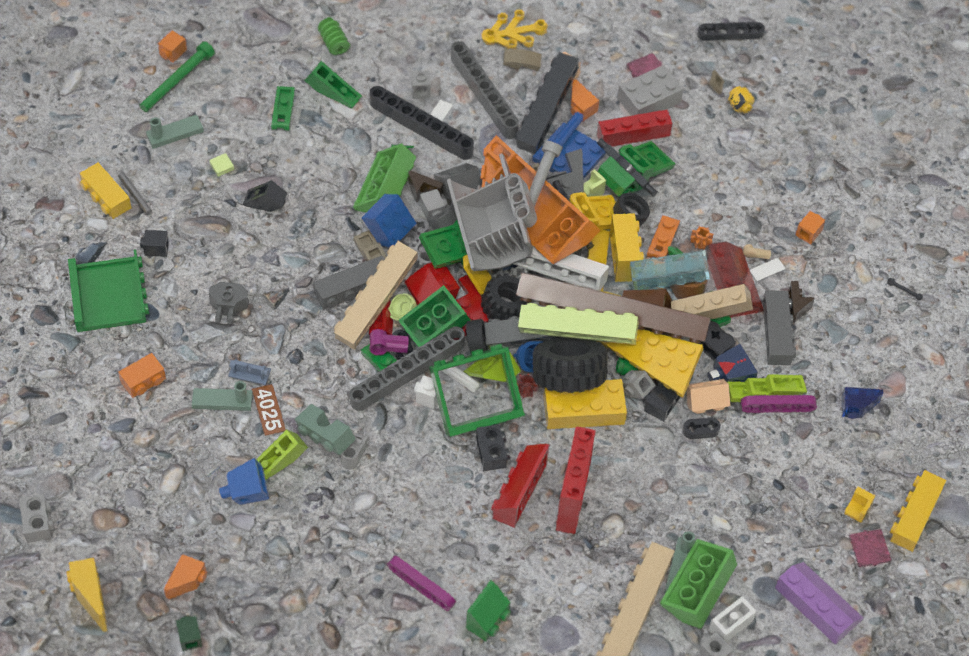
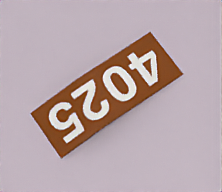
M273 385L252 388L264 435L267 436L285 431V425Z

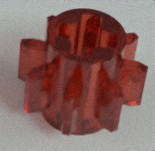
M529 373L527 375H519V381H516L520 395L523 398L533 397V391H538V385Z

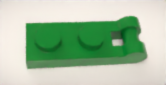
M277 86L271 130L284 129V131H290L295 87ZM278 119H285V121L281 122Z

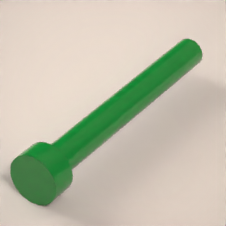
M202 41L196 47L197 52L139 104L140 108L144 112H148L204 59L209 60L215 55L214 48L208 42Z

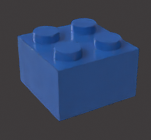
M384 194L362 217L373 237L382 247L395 245L417 224L397 194Z

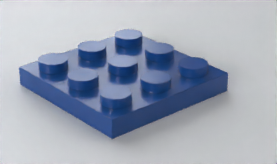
M563 122L547 141H553L566 123ZM575 129L562 146L559 157L554 158L549 171L552 173L557 171L570 173L565 154L582 149L584 180L606 155V152L597 145L595 140ZM543 145L532 156L533 162L540 164V156L544 153L542 151Z

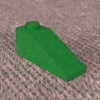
M322 61L304 79L318 93L351 109L362 96Z

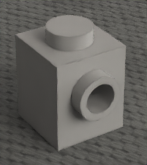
M437 189L420 194V207L427 221L447 208L445 198H441Z

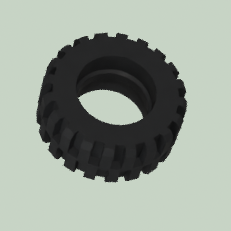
M567 337L545 340L537 344L533 350V378L540 387L547 388L550 391L574 393L593 390L595 387H600L607 379V350L602 343L596 340Z

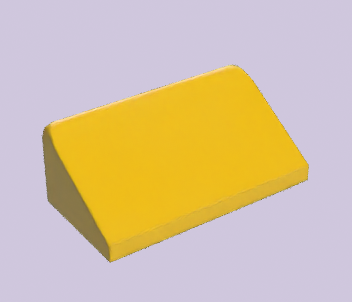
M468 255L463 256L464 269L479 294L482 295L492 277L488 270L473 271Z

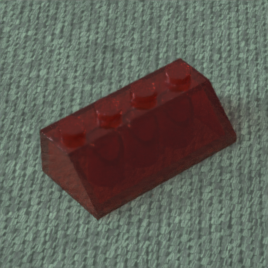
M727 241L709 244L706 259L717 290L745 284L751 293L753 310L729 315L730 318L763 312L764 309L742 248Z

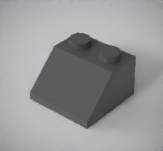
M468 163L433 174L435 180L443 183L444 197L451 200L452 197L447 183L448 179L476 189L478 185H482L478 167Z

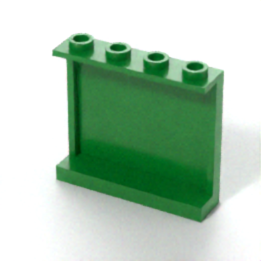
M136 249L133 250L134 257L77 264L75 258L68 259L77 333L146 323V315H149L148 303L144 304V299H147L146 288H142L141 284L145 283L144 272H140L139 269L143 267L141 256H137Z

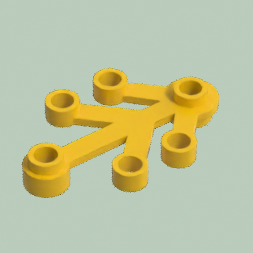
M518 9L514 12V18L506 29L499 31L501 26L508 21L506 13H499L493 27L482 32V40L487 45L498 43L507 47V49H516L518 41L529 48L534 45V38L530 35L524 37L520 34L534 31L537 35H544L547 33L548 25L544 20L539 19L534 24L516 27L520 21L524 20L525 14L523 10ZM506 36H507V37H509V38H511V39L506 40V39H504V38H502V37H506Z

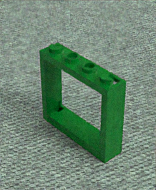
M496 344L490 346L491 350H474L471 352L472 355L465 357L464 354L452 357L453 360L446 362L445 359L435 361L433 366H429L446 435L451 437L476 430L477 427L490 426L525 416L508 347ZM500 354L513 408L451 425L438 371Z

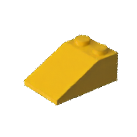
M89 558L69 562L70 570L66 571L71 592H75L77 600L101 630L107 632L102 591L95 559Z

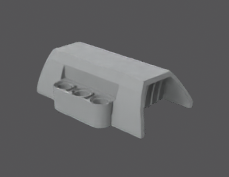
M500 154L499 157L505 177L501 174L500 179L496 180L493 178L491 184L485 182L484 187L478 185L477 189L460 185L451 179L447 180L468 259L473 271L504 268L531 256L533 252L527 228L532 227L536 223L537 215L531 195L524 180L518 174L510 173L503 154Z

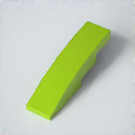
M768 374L766 378H748L745 382H727L729 384L730 402H741V399L745 396L801 395L807 392L802 375Z

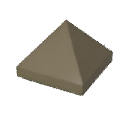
M713 70L707 85L720 95L724 79L716 70Z

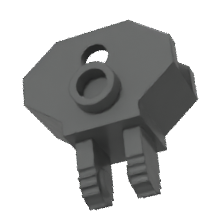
M219 282L210 287L209 300L210 304L217 310L215 316L216 323L221 322L222 315H228L227 324L232 325L234 316L248 308V291L241 284Z

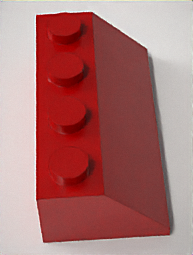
M549 444L527 445L524 452L520 451L516 459V467L511 468L507 484L503 483L499 494L501 496L499 500L495 499L492 504L491 510L493 511L494 520L515 528L548 464Z

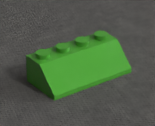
M402 143L377 152L353 208L366 213L384 194H397L401 196L403 186L408 180V172L414 167L416 156Z
M696 539L663 596L660 605L681 622L701 629L737 566L734 551Z

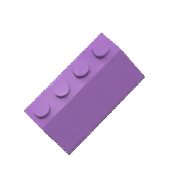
M804 562L791 566L778 579L775 589L835 645L864 619Z

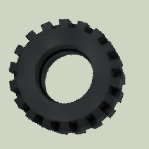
M504 273L502 276L499 274L496 278L492 277L487 283L481 298V307H483L484 314H488L487 317L489 319L508 320L512 316L520 317L521 305L531 303L520 300L521 296L516 295L520 278H516V275L512 274V276ZM501 297H506L510 299L512 302H507L503 300Z

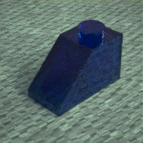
M844 387L841 395L842 417L851 419L862 418L880 403L884 393L883 389Z

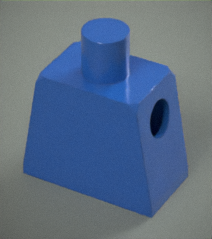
M255 458L228 472L226 475L228 485L219 488L222 499L231 497L238 505L270 499L263 466Z

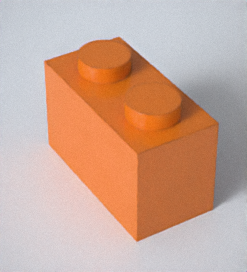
M153 353L118 371L120 382L132 398L144 394L146 390L161 384L166 379L165 370Z

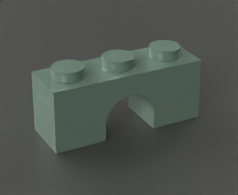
M310 404L295 418L298 431L303 436H309L314 443L322 444L328 452L333 451L340 455L356 440L349 426L338 419L330 424L325 412L313 404Z

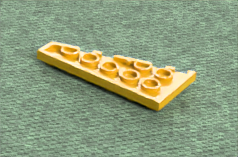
M638 329L636 345L597 341L602 343L605 348L614 351L619 357L628 360L631 365L639 370L646 371L651 378L657 379L668 389L671 388L682 398L703 351V345L641 329Z

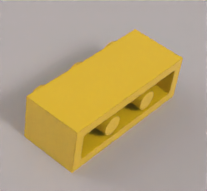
M99 162L80 172L81 187L84 191L88 190L92 200L100 204L102 211L106 215L109 214L112 219H115L131 209L130 197Z

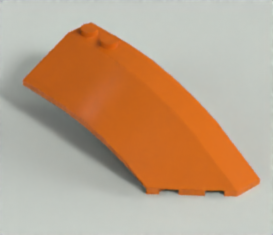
M496 135L484 148L483 156L485 157V162L481 169L482 187L485 186V182L491 184L493 178L499 180L501 174L505 177L499 157L500 154H503L510 173L518 174L530 190L536 171ZM545 180L534 207L537 221L527 230L531 244L552 264H555L588 245L601 230Z

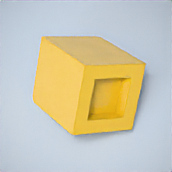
M857 487L844 514L862 523L873 504L875 495Z

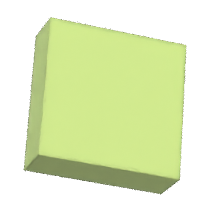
M226 153L209 160L211 167L218 177L234 170V165Z

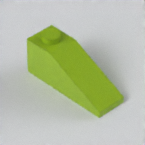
M286 429L256 459L263 466L265 480L293 463L309 448L297 433Z

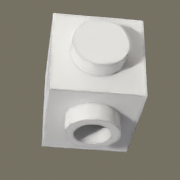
M423 375L421 381H417L414 387L416 403L434 409L437 404V397L432 378Z

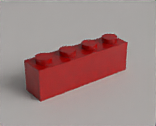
M668 109L598 121L597 137L598 140L602 138L612 147L670 137L673 123Z

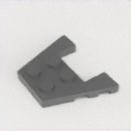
M582 149L565 154L570 173L546 180L553 187L552 183L555 180H559L569 198L573 193L584 192Z

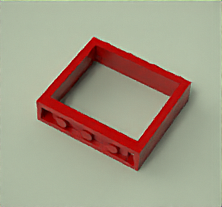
M579 426L575 428L560 495L556 531L576 534L591 465L596 433L594 429Z

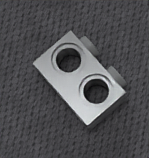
M44 494L19 498L26 542L31 543L51 539V531L54 530L52 518L48 517V513L51 512L50 501L45 500ZM39 507L38 510L32 511L34 508ZM38 525H43L41 528H35Z

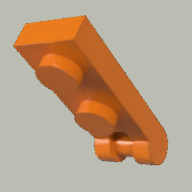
M662 215L646 257L659 258V261L665 262L668 254L667 248L673 242L680 220Z

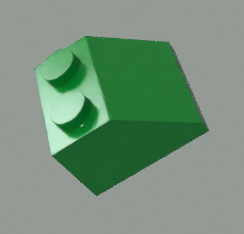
M489 581L469 607L466 615V629L486 642L490 636L494 637L499 630V624L502 620L505 622L511 614V602L494 581Z

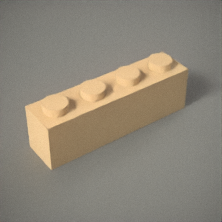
M745 284L671 301L672 309L711 319L753 310L751 293Z

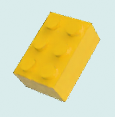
M635 213L612 214L609 237L615 282L638 281V275L642 273L641 263L644 262L643 252H640L639 248L642 245L641 236H638L637 233L640 227L639 221H636Z

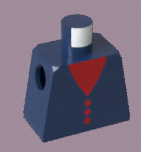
M738 344L715 359L714 370L708 372V378L710 381L724 379L726 382H745L748 378H757L758 372L742 345Z

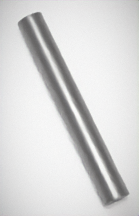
M120 173L118 178L144 213L150 215L152 209L125 173Z

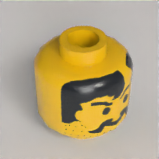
M737 86L729 92L728 101L735 112L747 113L753 108L752 105L755 100L748 88Z

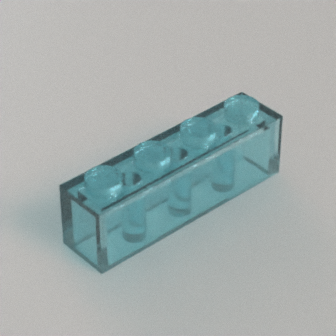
M706 250L630 262L634 290H646L655 287L664 288L668 285H683L688 282H703L710 279Z

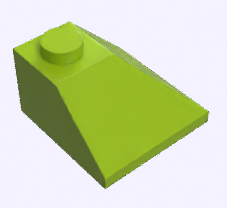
M509 352L516 377L521 370L511 352ZM500 354L477 360L463 371L469 376L506 382Z

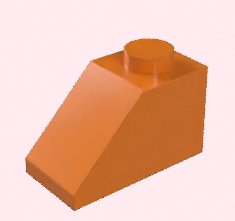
M574 79L570 111L572 115L576 112L583 114V121L598 112L599 100L578 80Z
M182 554L164 587L165 597L171 599L198 589L200 583H203L207 577L205 563Z

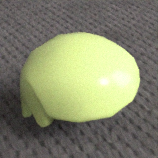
M405 293L396 295L392 299L390 307H388L391 314L390 318L396 321L417 306L415 299Z

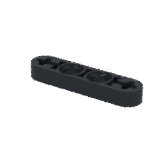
M760 22L704 23L698 27L697 36L702 41L761 39L764 36L765 26ZM723 29L727 31V33L721 34L718 32V30ZM742 29L744 32L737 33L735 30Z

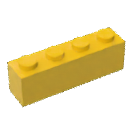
M924 470L921 477L917 475L912 485L916 488L914 492L909 491L905 500L908 505L907 507L902 506L897 516L901 519L899 523L894 522L890 533L893 534L890 542L913 552L947 480Z

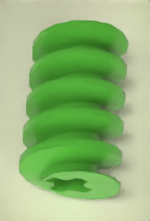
M331 17L323 19L318 24L317 29L328 51L333 55H340L348 51L350 43L342 31L339 22Z

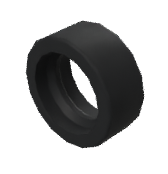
M623 193L613 207L614 214H633L624 205L634 208L639 214L635 215L636 221H639V227L645 223L650 215L648 203L635 193Z
M483 319L467 321L466 331L470 354L478 349L487 351Z

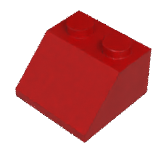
M432 263L425 264L404 282L418 305L443 285L454 299H456L460 290L459 285L446 266L435 269Z

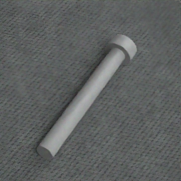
M546 140L542 147V151L545 153L529 190L534 207L555 157H559L562 146L552 141Z

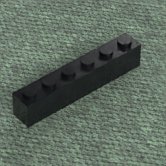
M559 52L557 57L552 59L551 69L549 72H546L543 79L544 83L537 90V98L531 102L530 112L528 116H524L521 130L516 132L517 148L533 154L540 149L579 69V58Z

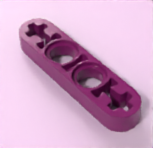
M757 395L743 397L741 399V408L746 413L812 412L817 409L816 397L812 395Z
M393 556L387 563L388 568L395 575L443 610L450 611L456 604L455 599L448 592L398 556Z

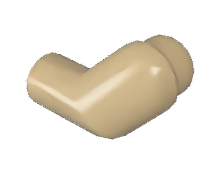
M746 244L743 247V254L746 257L770 259L771 257L770 250L753 248L751 244Z

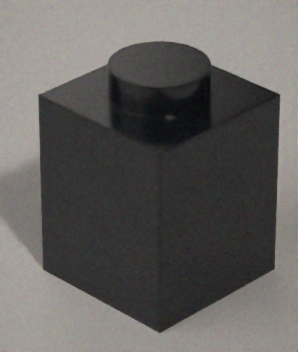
M145 230L144 237L140 239V248H143L144 255L167 257L169 247L168 231Z

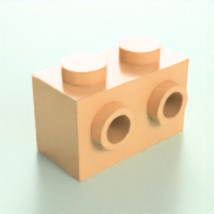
M724 379L693 383L687 387V406L694 413H704L709 409L720 411L724 410V407L730 406L729 384Z

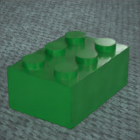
M443 285L398 321L416 345L421 347L452 327L462 328L467 324V321H470V318Z

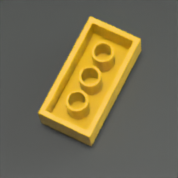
M622 379L605 380L600 387H595L590 391L585 390L584 392L562 393L555 390L550 391L547 388L543 390L547 429L576 428V426L625 425L627 410Z

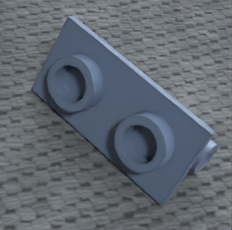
M235 359L230 361L229 367L231 369L228 377L266 385L271 368Z

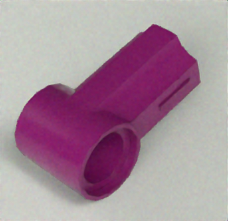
M373 330L370 333V352L374 355H383L387 351L407 353L408 336L387 335L384 330Z

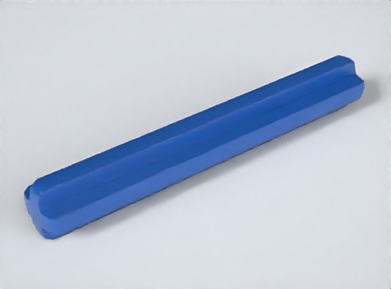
M576 112L552 142L563 146L583 121V114ZM544 153L540 156L539 162H541Z

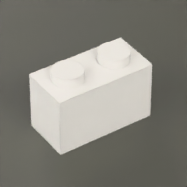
M742 596L712 619L709 631L712 634L717 632L728 642L753 622L757 611Z

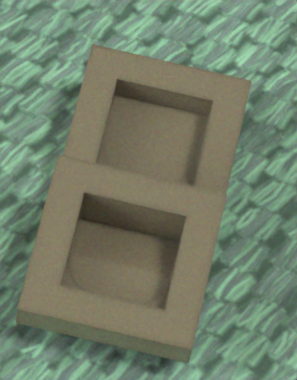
M505 49L503 65L517 70L523 66L538 72L541 68L542 54L523 49Z
M370 230L353 237V241L366 262L382 255L386 259L387 256L380 243H377Z

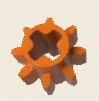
M699 226L697 230H692L690 243H694L695 248L705 250L707 245H712L714 234L710 233L708 227Z

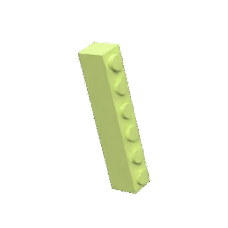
M527 303V305H521L518 328L520 333L636 345L639 321L638 316L632 313L618 315L612 311L598 313L593 309L579 311L573 307L559 309L554 305L539 307L537 304Z

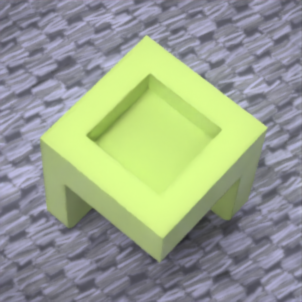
M595 169L592 170L590 180L583 184L587 197L604 194L606 179Z

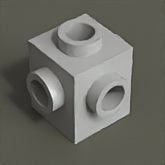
M631 370L625 374V378L622 380L624 393L630 398H644L655 387L646 371Z

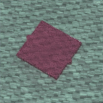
M651 53L627 63L626 66L632 73V77L636 78L662 66V62Z
M881 529L864 530L860 533L849 534L858 567L870 565L876 567L877 564L891 562Z

